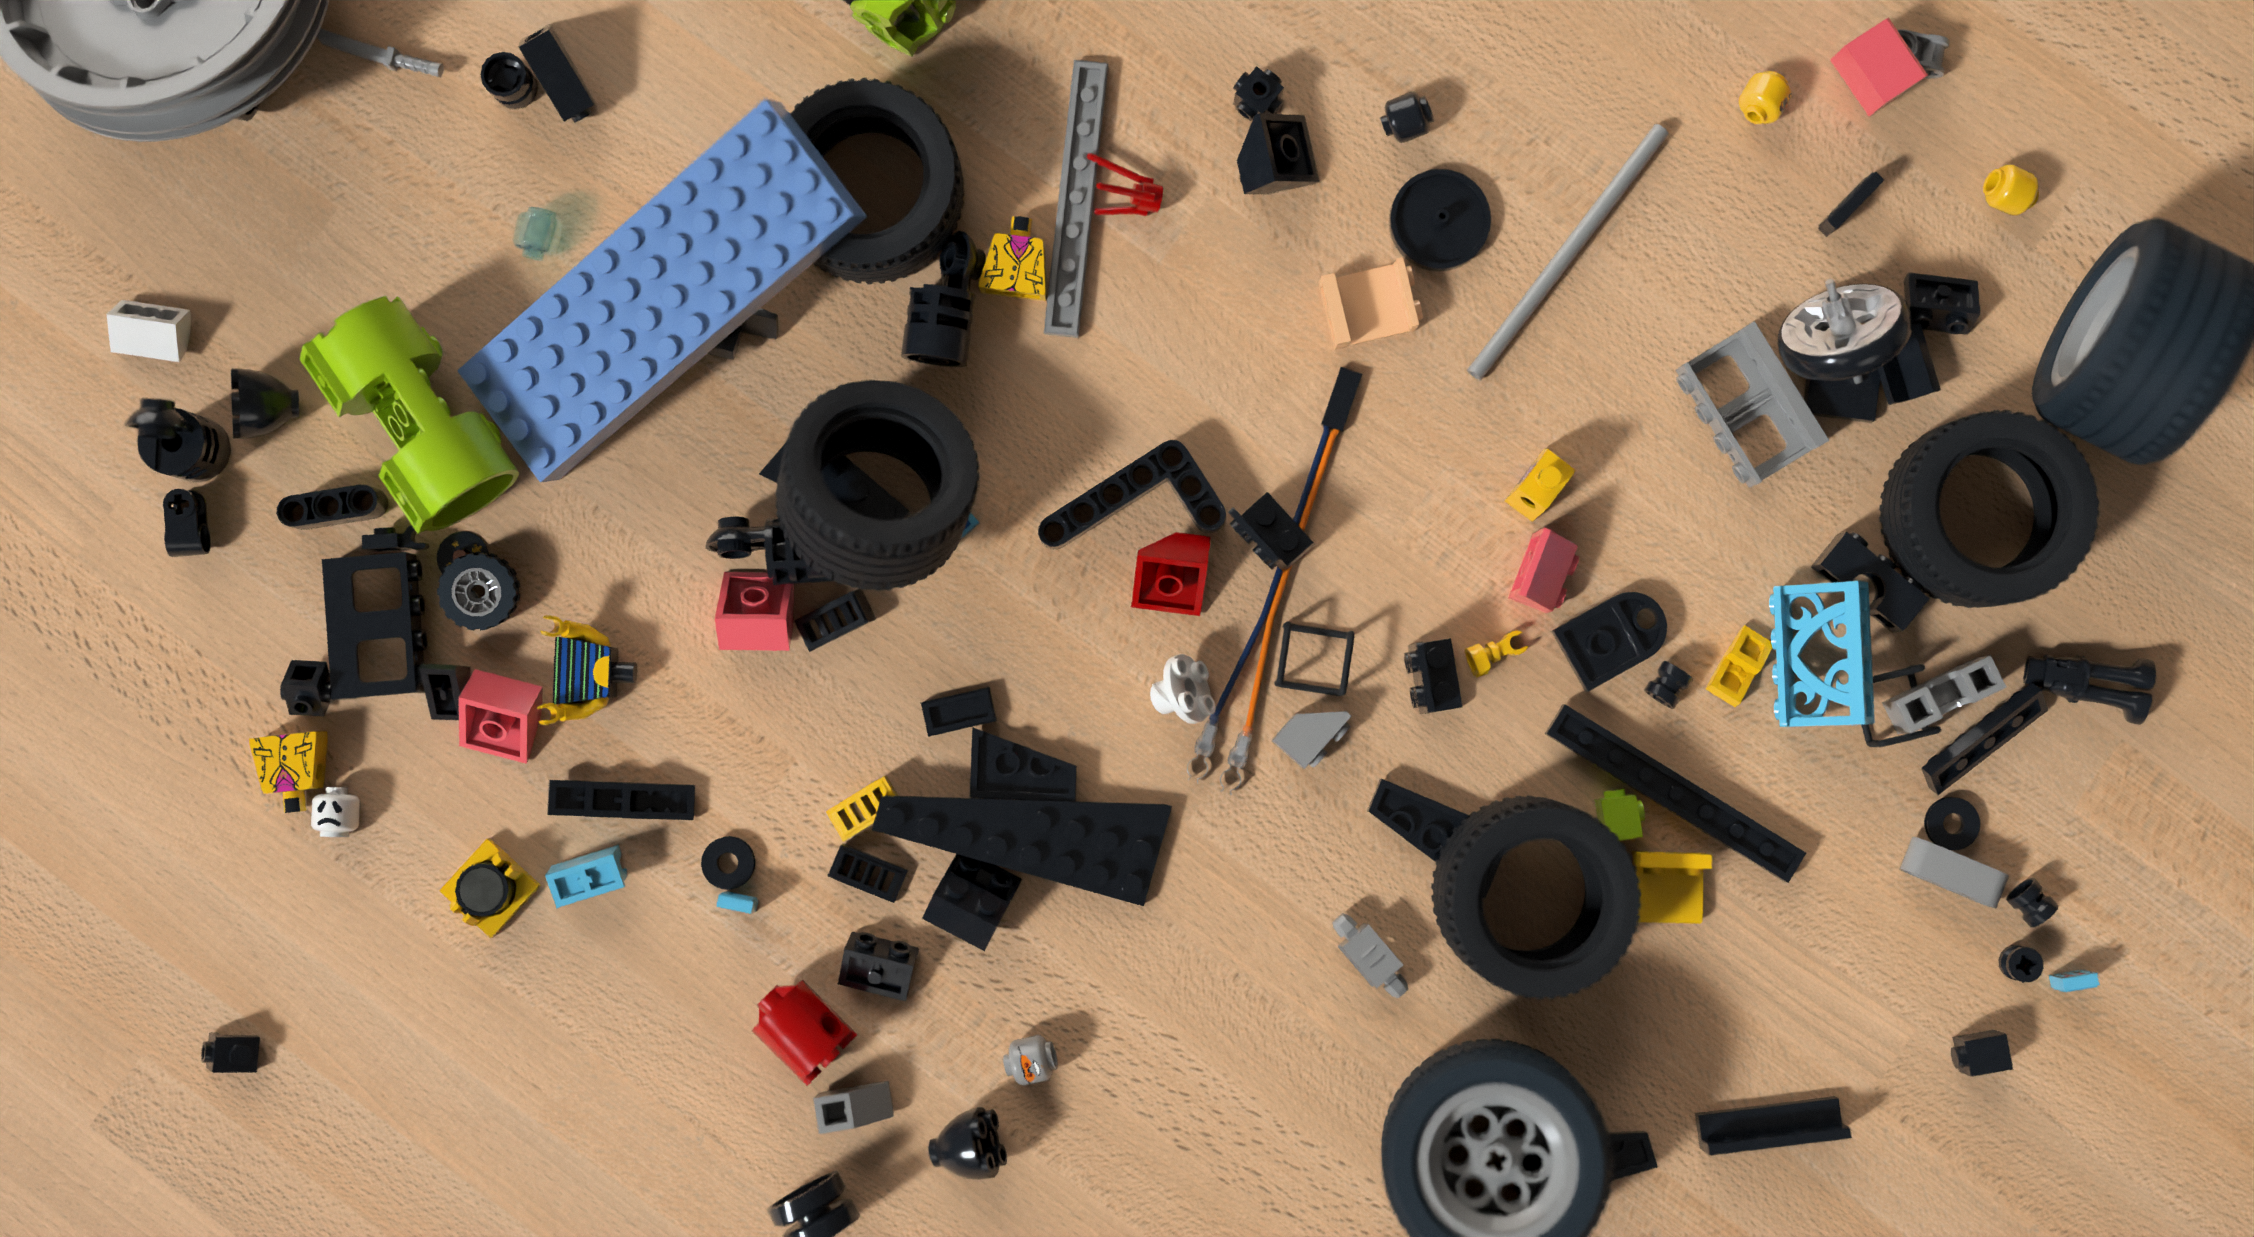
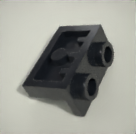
M1908 272L1904 280L1905 301L1911 311L1912 324L1921 323L1922 330L1948 332L1950 334H1969L1980 316L1978 281Z
M851 932L844 949L837 984L906 1001L919 948L910 946L903 941H890L878 938L866 932Z

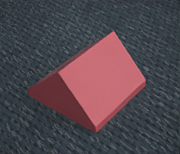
M1889 17L1846 44L1831 59V62L1869 117L1928 76Z

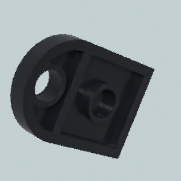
M1626 592L1609 598L1551 632L1585 692H1589L1653 656L1665 641L1667 621L1662 608L1651 597L1642 593ZM1642 609H1648L1654 614L1655 622L1649 629L1640 627L1637 622V614Z

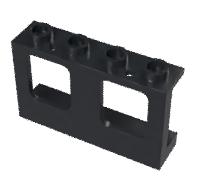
M400 552L322 559L331 700H353L364 697L425 693L419 669L420 665L424 664L423 650L427 649V634L421 627V615L425 613V602L423 596L419 595L418 581L422 580V565L420 560H417L416 554ZM397 568L401 576V607L393 610L358 612L355 609L354 573L361 570ZM402 638L406 646L407 676L401 680L363 682L360 679L359 643L366 640Z

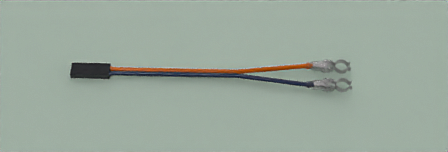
M1340 367L1321 423L1323 434L1293 519L1303 531L1305 530L1336 436L1339 432H1343L1362 376L1361 373ZM1292 566L1285 572L1277 567L1260 618L1216 705L1214 714L1210 715L1204 725L1202 734L1197 738L1194 751L1197 753V758L1198 754L1205 756L1204 762L1206 757L1210 758L1216 746L1215 738L1219 729V715L1267 619L1246 725L1243 726L1242 731L1238 734L1235 746L1230 750L1227 758L1230 765L1229 770H1231V765L1243 769L1247 764L1249 758L1248 750L1254 729L1252 725L1273 622ZM1224 771V772L1221 774V776H1220V783H1221V777H1222V775H1223L1226 771ZM1239 773L1238 775L1240 777V783L1235 789H1237L1241 784V776Z

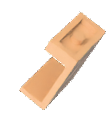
M1403 257L1397 258L1394 264L1340 277H1336L1335 273L1321 276L1319 287L1334 349L1416 331L1419 326V320H1423L1422 308L1418 299L1413 300L1410 287L1415 286L1414 275L1411 266H1405Z

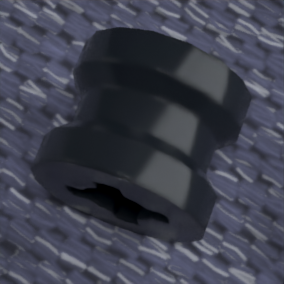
M2011 945L2005 948L1998 959L1999 968L2007 978L2023 983L2037 980L2044 969L2041 955L2032 948L2020 945Z

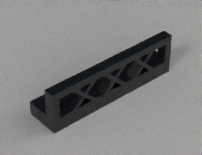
M1835 1096L1695 1113L1699 1148L1709 1156L1852 1138L1851 1128L1842 1123L1839 1098Z

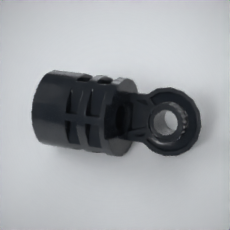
M957 231L944 245L940 255L939 265L943 280L942 285L923 284V288L910 287V302L907 306L908 317L904 328L901 356L904 359L943 367L967 366L971 337L970 328L973 322L972 313L976 299L975 294L970 292L971 279L977 280L982 275L986 256L983 250L976 248L974 241L967 233Z
M155 398L140 399V409L133 412L125 422L124 426L138 429L137 445L139 455L149 468L158 473L190 482H205L219 475L228 464L231 447L229 437L223 427L206 417L175 408V401Z
M721 518L718 520V529L710 535L706 542L705 548L707 550L716 552L719 557L726 559L746 558L753 551L765 550L768 577L773 579V585L833 581L817 573L803 559L797 556L796 551L792 550L790 542L784 537V531L780 528L781 520L767 519L765 526L750 527L748 518Z

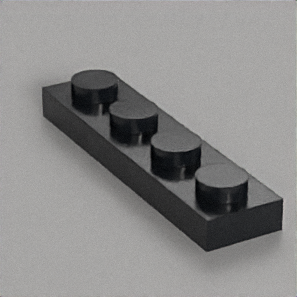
M2031 683L2023 690L2014 693L2005 704L1996 711L1987 714L1974 728L1960 735L1953 744L1940 754L1931 757L1927 764L1921 768L1928 787L1937 795L1941 794L2046 713L2048 708L2042 690L2034 683Z

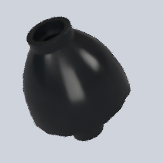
M231 368V389H239V392H232V416H240V418H232L233 439L263 436L283 426L291 418H299L298 390H291L273 376L260 371Z
M983 1107L975 1108L959 1114L951 1120L941 1131L938 1138L929 1141L928 1151L932 1164L935 1167L943 1166L948 1171L967 1179L995 1178L999 1172V1167L1007 1163L1006 1149L999 1142L997 1132L999 1120L995 1110H985Z

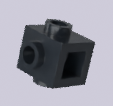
M1257 66L1250 75L1244 72L1233 87L1236 91L1233 103L1236 106V110L1250 121L1258 113L1276 114L1284 103L1281 99L1284 87L1280 85L1282 83L1281 79L1268 69L1262 71ZM1256 87L1264 94L1257 95L1253 90Z
M291 660L280 688V695L282 700L286 701L289 715L325 716L329 704L335 701L331 700L330 673L327 662Z

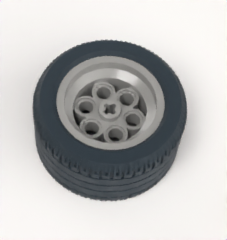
M2154 218L2131 225L2098 258L2074 292L2053 329L2039 361L2032 386V399L2039 416L2048 423L2098 446L2129 463L2144 465L2161 461L2174 454L2197 433L2218 407L2237 378L2254 345V263L2168 220Z
M1478 1039L1474 1042L1472 1040L1462 1042L1460 1045L1455 1044L1447 1047L1446 1050L1435 1053L1433 1057L1423 1061L1422 1065L1417 1066L1411 1072V1075L1407 1076L1403 1081L1401 1088H1398L1393 1101L1390 1103L1382 1130V1175L1392 1210L1397 1215V1220L1402 1228L1406 1229L1409 1237H1589L1592 1234V1228L1595 1229L1601 1219L1599 1216L1603 1215L1607 1205L1605 1201L1609 1200L1611 1191L1609 1186L1612 1185L1613 1172L1611 1171L1613 1169V1156H1611L1612 1147L1606 1125H1604L1600 1111L1587 1091L1563 1065H1560L1552 1057L1528 1045L1518 1044L1509 1040ZM1479 1114L1484 1115L1489 1119L1487 1130L1480 1133L1472 1131L1469 1127L1471 1118ZM1512 1119H1521L1525 1122L1526 1129L1522 1135L1512 1137L1506 1132L1507 1123ZM1456 1144L1464 1145L1468 1149V1156L1462 1162H1454L1448 1157L1449 1149ZM1491 1151H1496L1498 1155L1505 1154L1506 1157L1501 1159V1167L1495 1168L1493 1163L1488 1165L1485 1163L1490 1160L1489 1153ZM1534 1152L1540 1155L1541 1164L1537 1169L1527 1170L1522 1167V1158L1526 1154ZM1472 1178H1477L1484 1183L1483 1191L1476 1196H1470L1464 1191L1465 1182ZM1512 1182L1519 1185L1520 1194L1517 1198L1507 1200L1500 1195L1501 1188L1506 1183Z

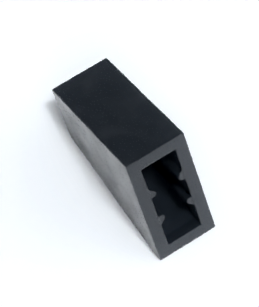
M551 24L520 40L518 46L563 121L565 122L572 118L575 123L592 113L590 107L594 105L595 101Z

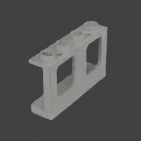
M1755 321L1675 370L1679 375L1676 377L1678 385L1685 394H1690L1697 404L1695 411L1704 424L1709 423L1716 434L1713 437L1716 446L1723 454L1727 453L1734 463L1732 470L1742 484L1746 483L1749 488L1761 483L1762 480L1829 441ZM1730 356L1734 359L1747 380L1749 389L1717 409L1695 374L1722 357ZM1768 415L1784 439L1786 447L1782 452L1754 468L1732 433L1759 416Z

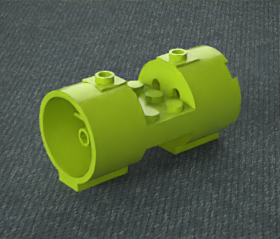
M386 296L354 307L334 320L336 325L331 328L326 336L323 333H318L312 341L303 344L300 361L338 417L347 413L350 415H363L373 412L399 451L391 459L383 462L379 477L418 534L425 530L436 531L444 529L472 516L495 501L517 480L519 472L500 445L502 442L501 435L496 425L491 421L488 422L483 413L479 414L478 412H466L450 418V410L443 398H437L431 390L429 377L434 371L438 370L443 356L441 345L434 336H429L424 327L420 328L398 296L392 302Z

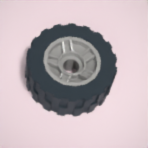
M485 552L469 553L458 557L454 562L448 564L444 569V574L439 578L438 582H440V585L437 588V595L440 598L439 605L444 609L446 617L452 619L457 626L467 627V630L473 631L476 629H480V631L487 630L507 620L510 614L517 608L516 604L520 600L521 595L519 593V587H521L520 580H517V573L514 568L512 569L508 565L509 562L505 559L498 558V555ZM476 585H482L485 589V595L481 598H478L476 592L472 591V588Z

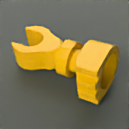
M1511 631L1505 634L1500 642L1495 644L1492 641L1485 644L1484 649L1479 643L1465 648V657L1473 676L1478 678L1488 674L1491 667L1489 661L1496 663L1501 660V656H1516L1524 653L1528 646L1516 650L1510 645L1511 638L1523 632Z

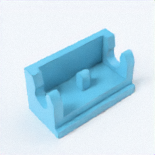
M619 845L552 865L545 877L556 908L625 887L627 869H622L620 858L622 853Z

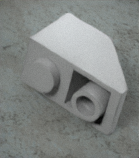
M1347 711L1294 714L1271 741L1302 769H1305L1308 765L1314 768L1327 754L1323 749L1332 738L1337 742L1351 727L1347 723L1351 715Z
M889 1081L823 1091L813 1098L819 1134L853 1129L894 1117Z

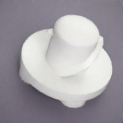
M1184 654L1168 659L1164 667L1163 680L1152 684L1150 690V698L1154 708L1161 714H1169L1175 711L1182 720L1190 724L1202 722L1209 715L1214 714L1216 707L1207 682L1209 672L1206 665L1202 661L1195 662L1191 657Z

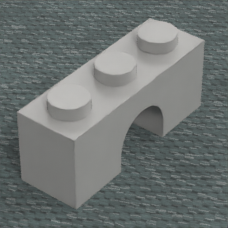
M1991 655L1973 658L1882 702L1897 734H1907L1942 719L1943 714L1955 708L1986 698L2006 688V685Z

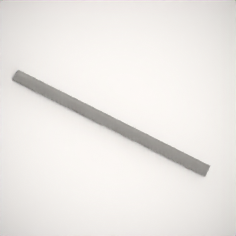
M1655 124L1467 369L1470 375L1478 380H1482L1667 138L1669 133L1664 127L1659 124Z

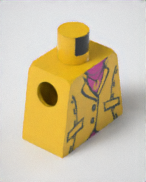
M1013 216L1010 235L994 234L979 281L981 293L1046 301L1044 241L1041 238L1030 237L1032 219Z
M327 731L249 739L261 790L264 794L283 793L284 813L306 811L305 790L323 788L328 742Z

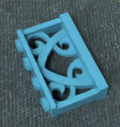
M1845 581L1774 586V594L1770 595L1769 607L1771 614L1775 615V629H1772L1771 645L1776 650L1777 664L1773 665L1772 676L1774 684L1778 685V699L1774 702L1775 718L1779 720L1780 727L1875 724L1868 582ZM1844 592L1845 601L1826 609L1818 595L1819 593ZM1805 596L1814 603L1818 614L1813 617L1809 609L1800 607L1803 610V617L1797 620L1792 616V603L1797 598ZM1833 621L1835 629H1837L1839 624H1845L1846 634L1843 637H1837L1833 633L1829 622ZM1821 628L1832 644L1847 649V658L1836 662L1829 669L1825 681L1816 676L1800 656L1807 643ZM1793 629L1799 630V632L1793 638ZM1840 670L1846 671L1849 681L1846 684H1842L1837 679L1836 688L1832 687L1836 674ZM1795 674H1796L1802 681H1799V682H1796V683H1795ZM1799 692H1804L1807 696V701L1804 705L1813 702L1817 693L1822 696L1819 707L1813 713L1805 715L1798 711L1796 708V696ZM1830 700L1850 706V716L1823 717Z

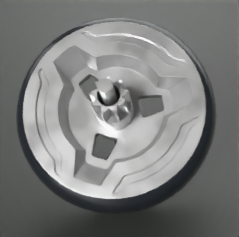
M1828 279L1825 281L1827 291L1819 293L1798 305L1783 321L1778 332L1777 344L1779 354L1785 365L1793 373L1803 378L1816 381H1837L1853 378L1854 383L1859 384L1863 382V374L1869 373L1888 363L1905 347L1912 332L1911 311L1904 298L1888 287L1876 284H1852L1836 288L1834 279Z

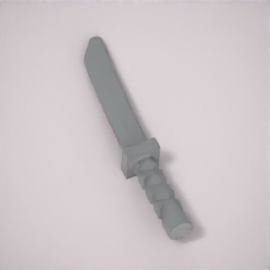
M321 28L317 35V38L324 45L383 63V65L393 71H397V67L437 77H441L444 72L443 64L416 57L413 58L408 55L404 56L394 47L388 46L386 50Z

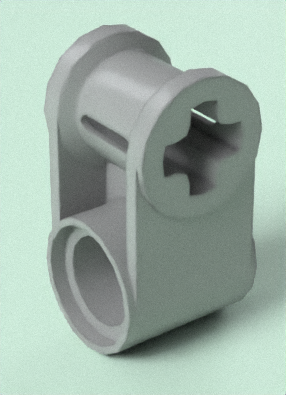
M1906 29L1898 30L1928 74L1925 78L1943 77L1945 71L1942 67L1944 50L1949 47L1950 40L1940 35L1922 34Z

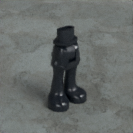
M2046 654L2043 658L2027 657L2023 683H2034L2042 691L2046 690L2063 697L2069 703L2086 701L2117 707L2123 710L2125 720L2132 724L2141 725L2148 716L2152 704V694L2089 684V679L2118 682L2130 685L2136 689L2148 691L2154 687L2156 682V667L2153 660L2138 659L2132 666H2119L2090 661L2085 656L2080 655L2074 657H2053Z

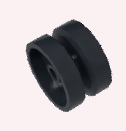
M838 1171L825 1174L801 1186L776 1201L767 1209L775 1226L784 1227L797 1222L786 1230L783 1237H834L860 1217L852 1200L842 1199L829 1205V1203L841 1196L845 1189Z

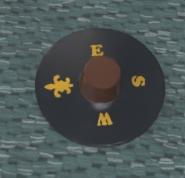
M464 531L453 533L446 537L438 548V568L444 574V569L447 565L454 562L458 557L476 552L489 554L488 548L484 541L473 533Z

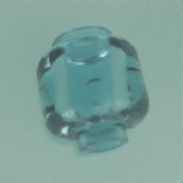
M529 207L528 211L521 212L517 217L513 244L523 250V257L543 261L544 255H554L558 251L563 225L556 219L555 212L538 207Z

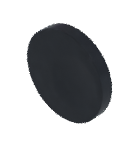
M1447 169L1428 170L1408 180L1397 193L1389 214L1390 234L1398 251L1412 264L1430 271L1453 270L1468 263L1485 244L1491 226L1490 207L1480 187L1467 176Z

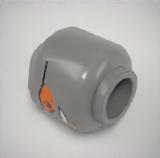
M1041 1035L1012 1041L1009 1046V1054L1003 1056L1007 1076L1013 1075L1016 1082L1023 1086L1049 1080L1053 1070L1058 1068L1054 1044L1051 1041L1047 1042Z

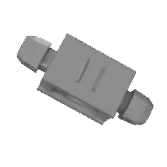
M1344 913L1332 922L1337 934L1341 938H1346L1338 945V948L1372 987L1378 988L1384 983L1383 988L1396 998L1401 997L1408 990V984L1402 975L1395 974L1403 964L1369 924L1363 923L1357 929L1355 927L1357 923Z

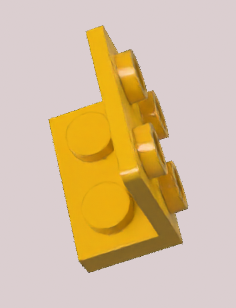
M1632 851V864L1637 869L1636 875L1640 880L1638 889L1641 890L1642 895L1640 896L1642 905L1638 913L1640 915V921L1638 922L1701 924L1703 922V870L1712 869V855L1692 852Z

